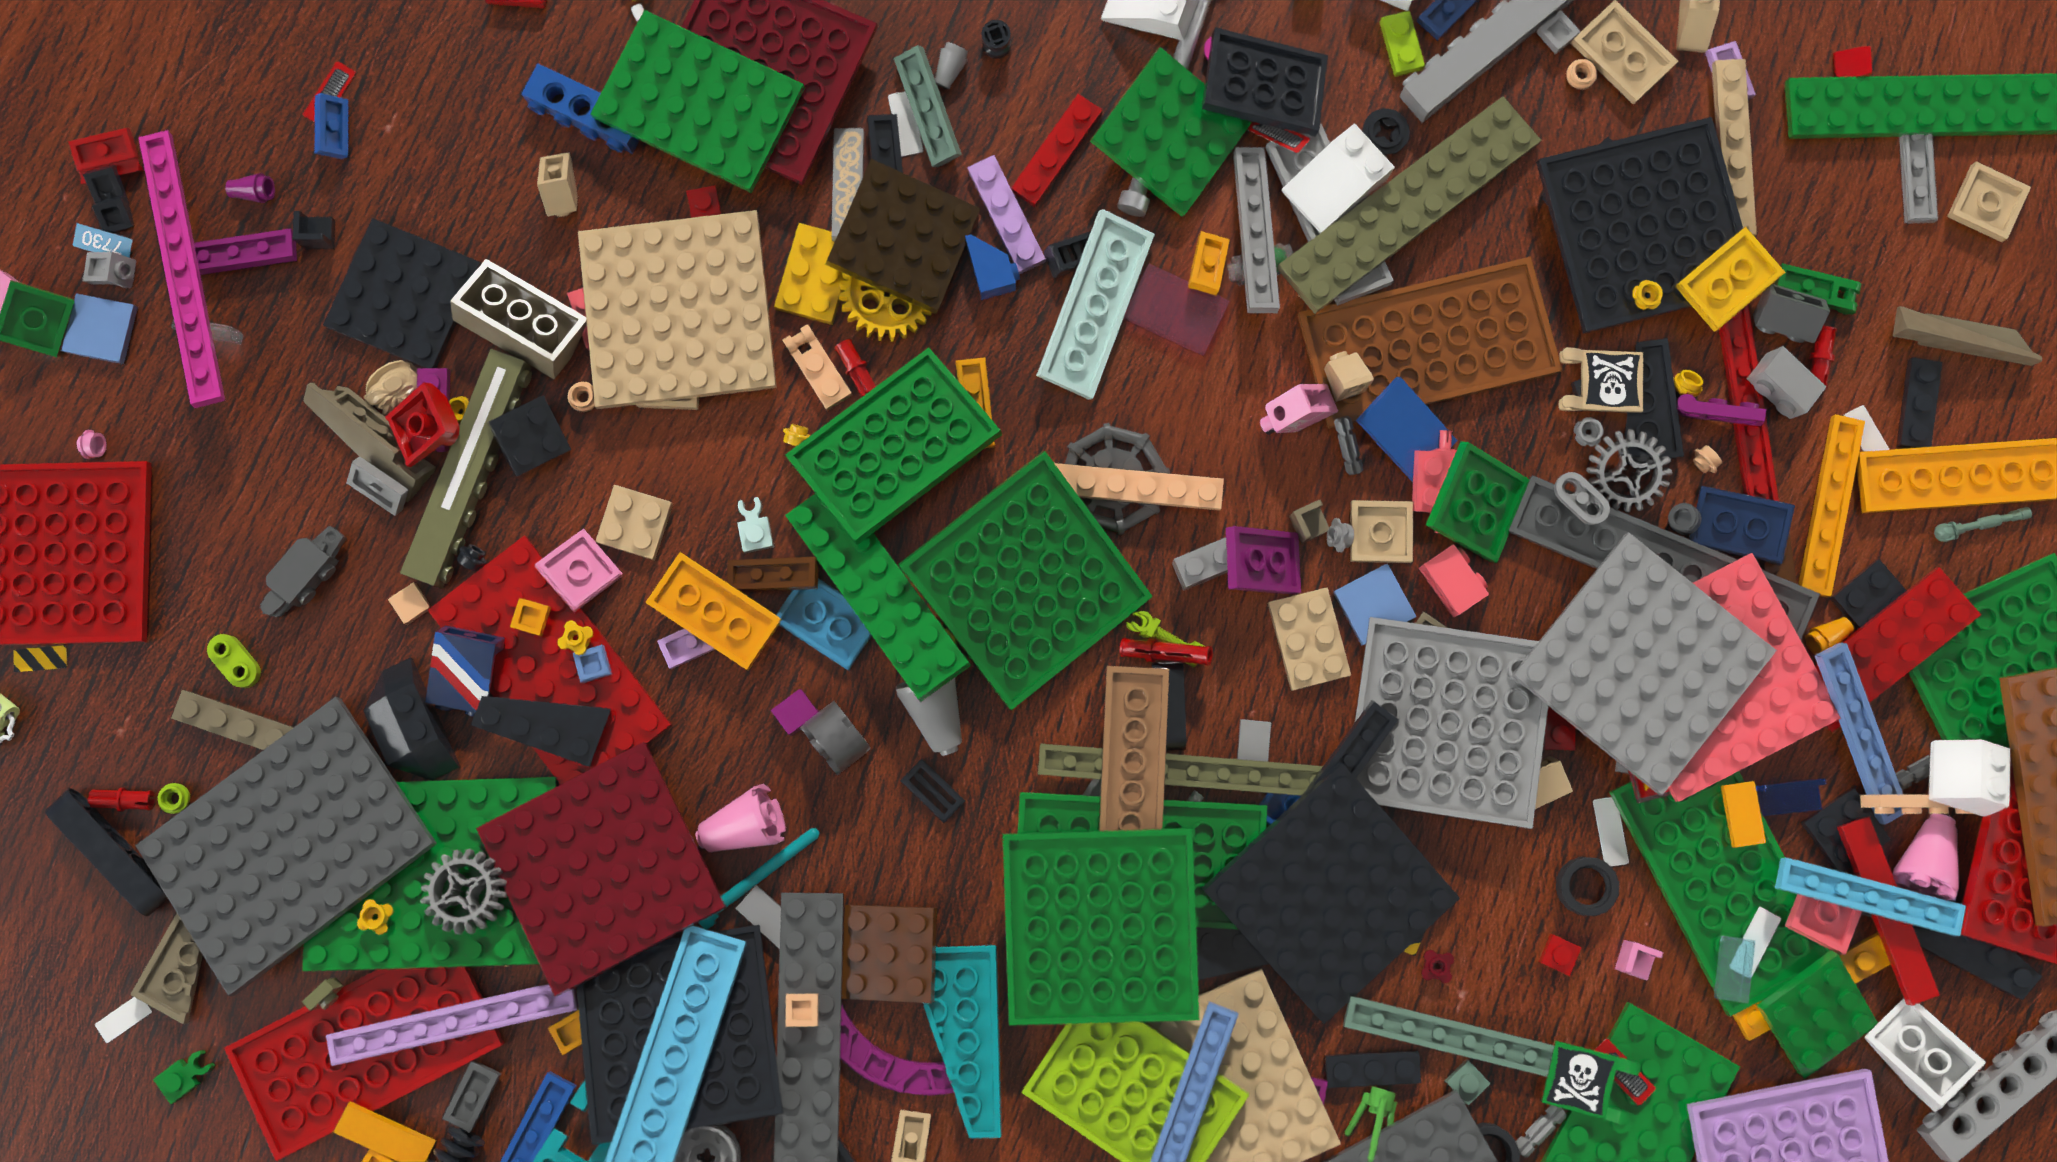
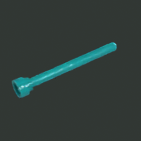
M811 828L723 894L722 898L726 907L819 837L818 829ZM721 911L700 921L699 924L705 930H708L716 924V919L720 917L719 913Z

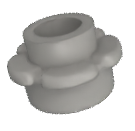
M1586 417L1575 424L1573 432L1576 434L1575 439L1580 445L1592 447L1601 441L1604 430L1598 420ZM1586 430H1590L1591 434L1587 435Z

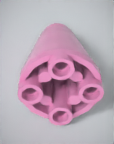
M1931 814L1929 819L1925 820L1894 868L1893 877L1897 887L1947 901H1955L1959 889L1958 836L1957 828L1955 827L1956 821L1953 818L1943 814Z

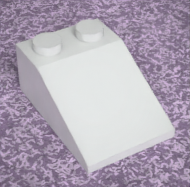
M1108 0L1101 19L1105 22L1184 41L1199 0Z
M1354 123L1323 149L1281 191L1315 229L1321 233L1383 185L1395 167Z
M1904 998L1864 1037L1906 1086L1934 1112L1943 1107L1986 1063L1919 1003L1913 1006L1906 1005Z

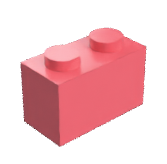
M1454 544L1419 567V570L1453 618L1489 595L1486 590L1488 585L1479 573L1475 574L1468 565L1470 563L1468 555L1462 548L1457 549Z

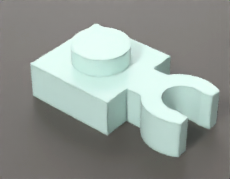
M758 497L754 498L755 508L751 511L745 510V504L742 500L738 501V509L746 519V521L737 523L744 553L774 547L768 517L759 518V514L762 511V503Z

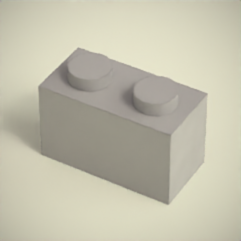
M1784 346L1766 353L1747 378L1759 394L1770 400L1776 406L1778 412L1789 419L1807 413L1826 388Z
M1226 537L1173 560L1172 565L1183 591L1228 573Z

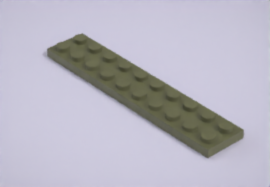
M1503 96L1281 262L1277 270L1313 313L1316 314L1534 149L1541 142V139Z

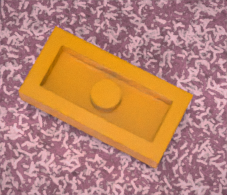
M1201 231L1197 241L1188 288L1217 295L1220 290L1230 239Z

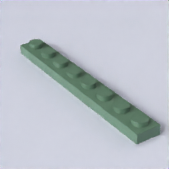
M1350 996L1343 1026L1346 1028L1543 1076L1548 1074L1554 1045L1355 996Z

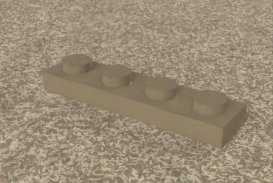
M187 690L181 691L171 719L261 750L266 749L294 728Z

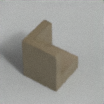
M1321 499L1293 511L1289 516L1296 533H1298L1301 544L1327 533L1329 529L1328 523L1320 509L1323 506Z

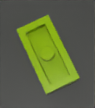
M1410 11L1381 17L1380 26L1394 77L1423 70L1425 64Z

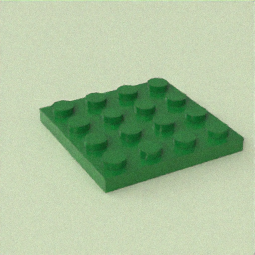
M1160 47L1102 123L1090 142L1182 217L1198 198L1251 122L1203 110L1202 102L1205 84Z

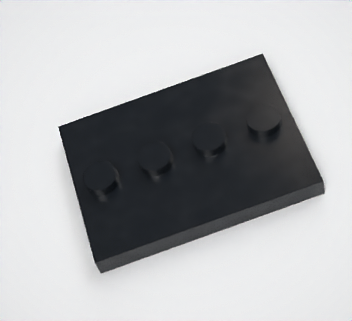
M1215 27L1211 38L1202 109L1316 137L1320 129L1328 55Z

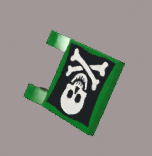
M1555 1040L1541 1102L1602 1118L1617 1124L1628 1125L1630 1114L1623 1109L1608 1106L1616 1070L1637 1076L1640 1074L1641 1064L1632 1059Z

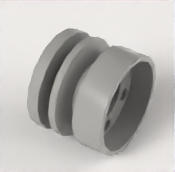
M724 1125L697 1127L684 1132L675 1162H705V1158L700 1157V1154L709 1148L710 1154L715 1155V1159H712L710 1162H740L741 1148L735 1134Z

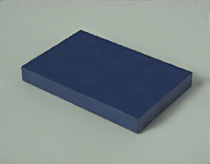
M1701 486L1696 508L1699 510L1702 520L1700 527L1690 534L1689 540L1720 553L1739 557L1753 553L1758 561L1776 565L1782 564L1795 505Z

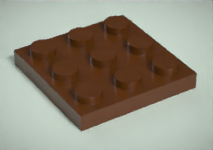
M845 905L842 999L933 1003L935 995L937 908Z

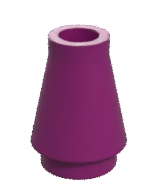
M258 173L236 180H228L226 182V193L230 198L265 203L274 197L275 186L271 177Z

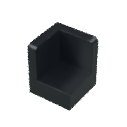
M294 211L293 240L304 249H335L336 220L332 217H307L301 211Z

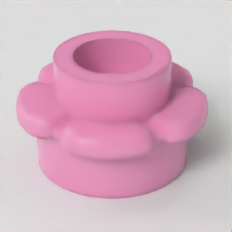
M86 430L77 440V449L85 459L100 457L105 453L106 439L101 433Z

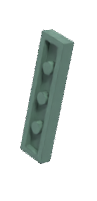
M917 45L895 57L894 61L931 165L938 168L962 154L925 50L922 46Z

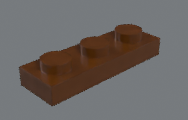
M816 557L728 560L727 583L740 592L818 589L819 562Z

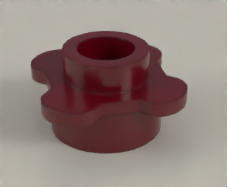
M1427 950L1423 955L1425 960L1423 963L1424 969L1421 971L1422 977L1427 981L1438 979L1442 983L1450 982L1452 979L1450 973L1451 964L1454 963L1453 955L1448 952L1438 954L1434 950ZM1437 963L1440 964V969L1435 968Z

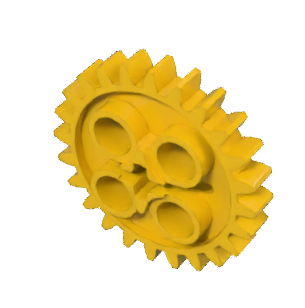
M842 273V276L847 281L839 282V288L844 290V292L839 293V300L847 302L842 305L841 310L842 312L851 311L847 321L853 322L857 320V331L866 327L868 338L875 331L878 332L879 341L882 340L884 334H888L890 340L894 341L895 333L898 332L905 339L907 335L906 329L916 333L918 329L916 322L925 325L926 318L924 315L932 314V312L890 294V297H885L883 290ZM861 287H866L869 290L863 291ZM867 299H872L877 302L878 307L869 310L862 303ZM901 304L908 311L905 314L899 315L893 311L892 307Z

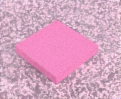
M582 529L535 564V568L573 612H576L622 577V572L585 529Z

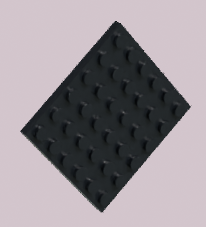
M1712 117L1540 158L1536 162L1583 334L1691 308V304L1678 291L1675 285L1743 229ZM1645 280L1656 282L1660 285L1663 292L1660 305L1652 310L1649 308L1646 310L1640 309L1636 306V300L1632 297L1634 287L1639 286ZM1645 293L1646 298L1650 297L1649 293Z
M1338 762L1202 887L1203 891L1323 1024L1349 1002L1350 996L1354 997L1460 899L1341 762Z
M760 925L715 931V933L746 941L747 946L685 1130L784 1114ZM682 937L666 939L577 986L591 1145L611 1143Z

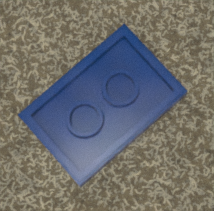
M1396 377L1356 420L1412 482L1414 451H1431L1439 448V430L1449 431L1401 377ZM1453 435L1451 447L1458 441Z

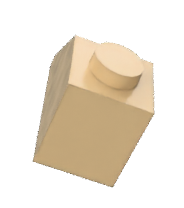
M1680 0L1676 50L1702 53L1708 50L1719 13L1720 0Z
M570 152L540 158L537 186L547 216H566L577 211L578 195Z
M1347 351L1332 355L1330 357L1331 361L1324 367L1336 402L1364 393L1374 380L1371 372L1357 352L1348 355Z
M900 1110L891 1162H925L931 1114Z

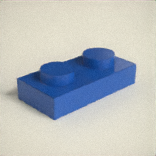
M323 93L315 96V154L339 159L348 157V99Z

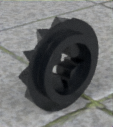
M1387 108L1372 112L1366 118L1362 128V132L1384 156L1399 152L1405 147L1410 135L1409 124L1401 113ZM1380 125L1386 130L1394 129L1389 136L1390 141L1385 136L1376 137L1381 131Z

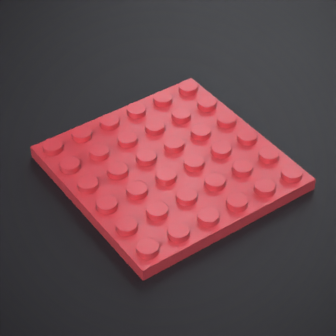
M1753 553L1693 582V584L1777 651L1669 786L1668 789L1675 802H1679L1841 719L1830 699L1825 683Z

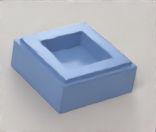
M604 645L589 648L583 655L573 653L581 683L612 675Z

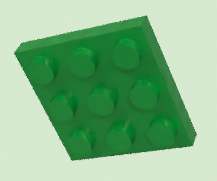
M1460 441L1426 526L1485 560L1497 563L1509 536V528L1530 479L1473 444Z
M1832 950L1756 1005L1794 1069L1804 1079L1878 1024L1841 958Z

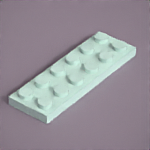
M1104 209L1098 212L1036 375L1037 377L1088 400L1093 399L1155 235L1154 233Z

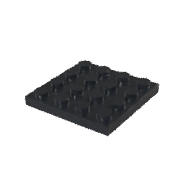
M372 218L323 326L420 367L437 368L457 324L452 318L450 301L482 263Z

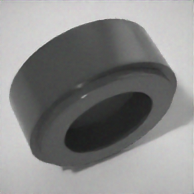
M1680 503L1674 506L1668 515L1670 527L1682 535L1694 533L1700 527L1702 520L1699 510L1688 503Z

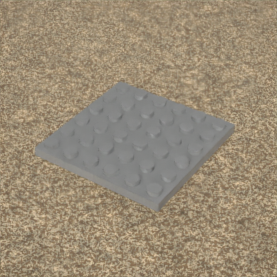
M1628 532L1622 537L1511 676L1658 795H1663L1777 650Z
M1370 617L1355 722L1371 700L1375 701L1399 720L1356 779L1381 806L1532 829L1548 705L1511 675L1539 641Z

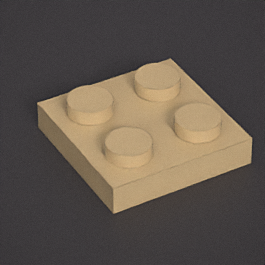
M1975 162L1970 166L1947 217L1993 239L2004 242L2010 235L2031 187L1979 162Z
M614 485L595 542L655 560L673 503Z
M1352 500L1350 502V525L1354 529V540L1350 546V562H1413V502Z

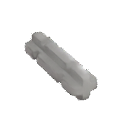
M1550 1105L1545 1111L1547 1114L1545 1116L1541 1115L1526 1130V1136H1521L1516 1141L1522 1156L1528 1157L1535 1150L1534 1146H1539L1556 1128L1554 1125L1556 1123L1560 1124L1566 1118L1567 1114L1562 1108Z

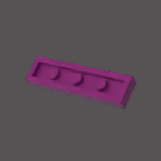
M292 229L194 243L200 275L297 261L296 242L293 240Z

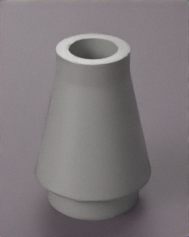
M949 42L946 43L945 48H941L935 77L938 86L950 89L953 81L968 61L966 58L967 50Z

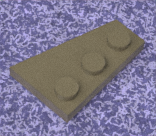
M177 913L130 995L176 1021L187 1024L189 1023L203 954Z

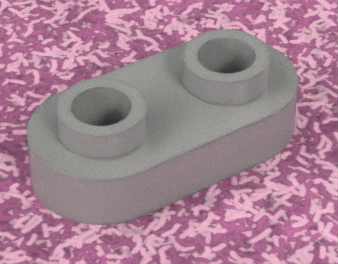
M1568 472L1556 480L1554 485L1556 497L1582 522L1588 525H1596L1608 517L1610 512L1609 502L1583 476L1575 472ZM1569 483L1574 486L1573 494L1566 493L1564 489L1565 484ZM1589 504L1596 507L1597 512L1595 515H1590L1587 512Z

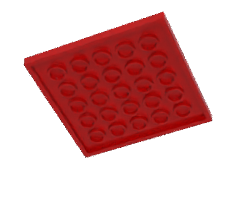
M148 461L0 464V646L147 642L152 463Z

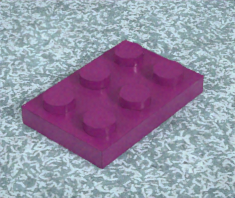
M1239 526L1226 528L1228 589L1282 594L1301 593L1298 533Z

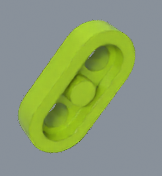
M219 634L210 640L207 646L208 656L232 685L249 688L258 682L261 675L260 666L236 637ZM224 644L226 651L220 654L219 647ZM240 667L245 669V674L242 677H239L237 674Z

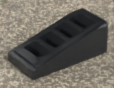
M1091 231L1050 244L1044 250L1045 259L1054 278L1077 270L1083 254L1079 244L1082 243L1085 249ZM1069 248H1071L1076 261H1072L1068 251Z

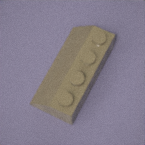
M487 259L450 301L452 318L455 322L513 356L524 360L530 366L553 379L557 377L572 358L587 325L585 316Z

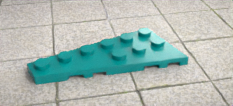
M997 945L936 947L934 1002L924 1003L928 1021L939 1052L942 1055L969 1138L1002 1137Z

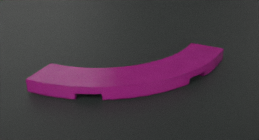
M842 1003L841 1060L854 1072L881 1087L901 1093L941 1095L954 1092L944 1061H910L881 1050L866 1039L855 1027Z

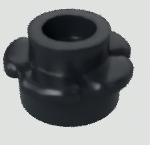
M469 544L468 547L461 546L459 548L461 552L457 557V561L467 569L478 571L481 566L486 565L485 553L479 547Z

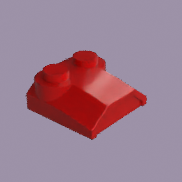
M423 382L385 416L407 467H412L441 445H453L459 436V423L446 395L431 383Z

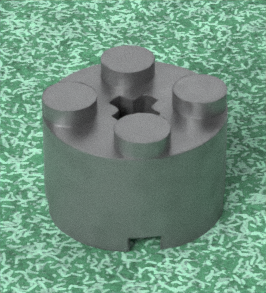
M835 701L828 704L800 727L818 753L826 759V762L836 775L843 772L871 749Z

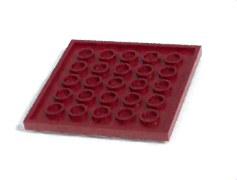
M694 0L681 27L804 84L805 89L764 168L804 185L878 29L877 23L824 0Z
M645 742L476 828L489 857L496 861L493 865L494 868L499 867L503 870V873L498 876L507 882L503 887L554 996H559L727 908Z

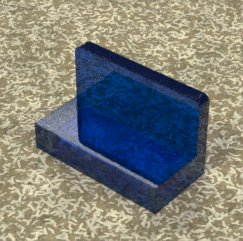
M1826 778L1756 785L1762 815L1770 816L1822 810L1819 785H1827Z

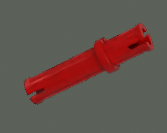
M1122 638L1119 648L1121 657L1144 658L1147 662L1164 660L1209 666L1213 659L1212 646L1158 642L1155 638H1149L1147 641Z

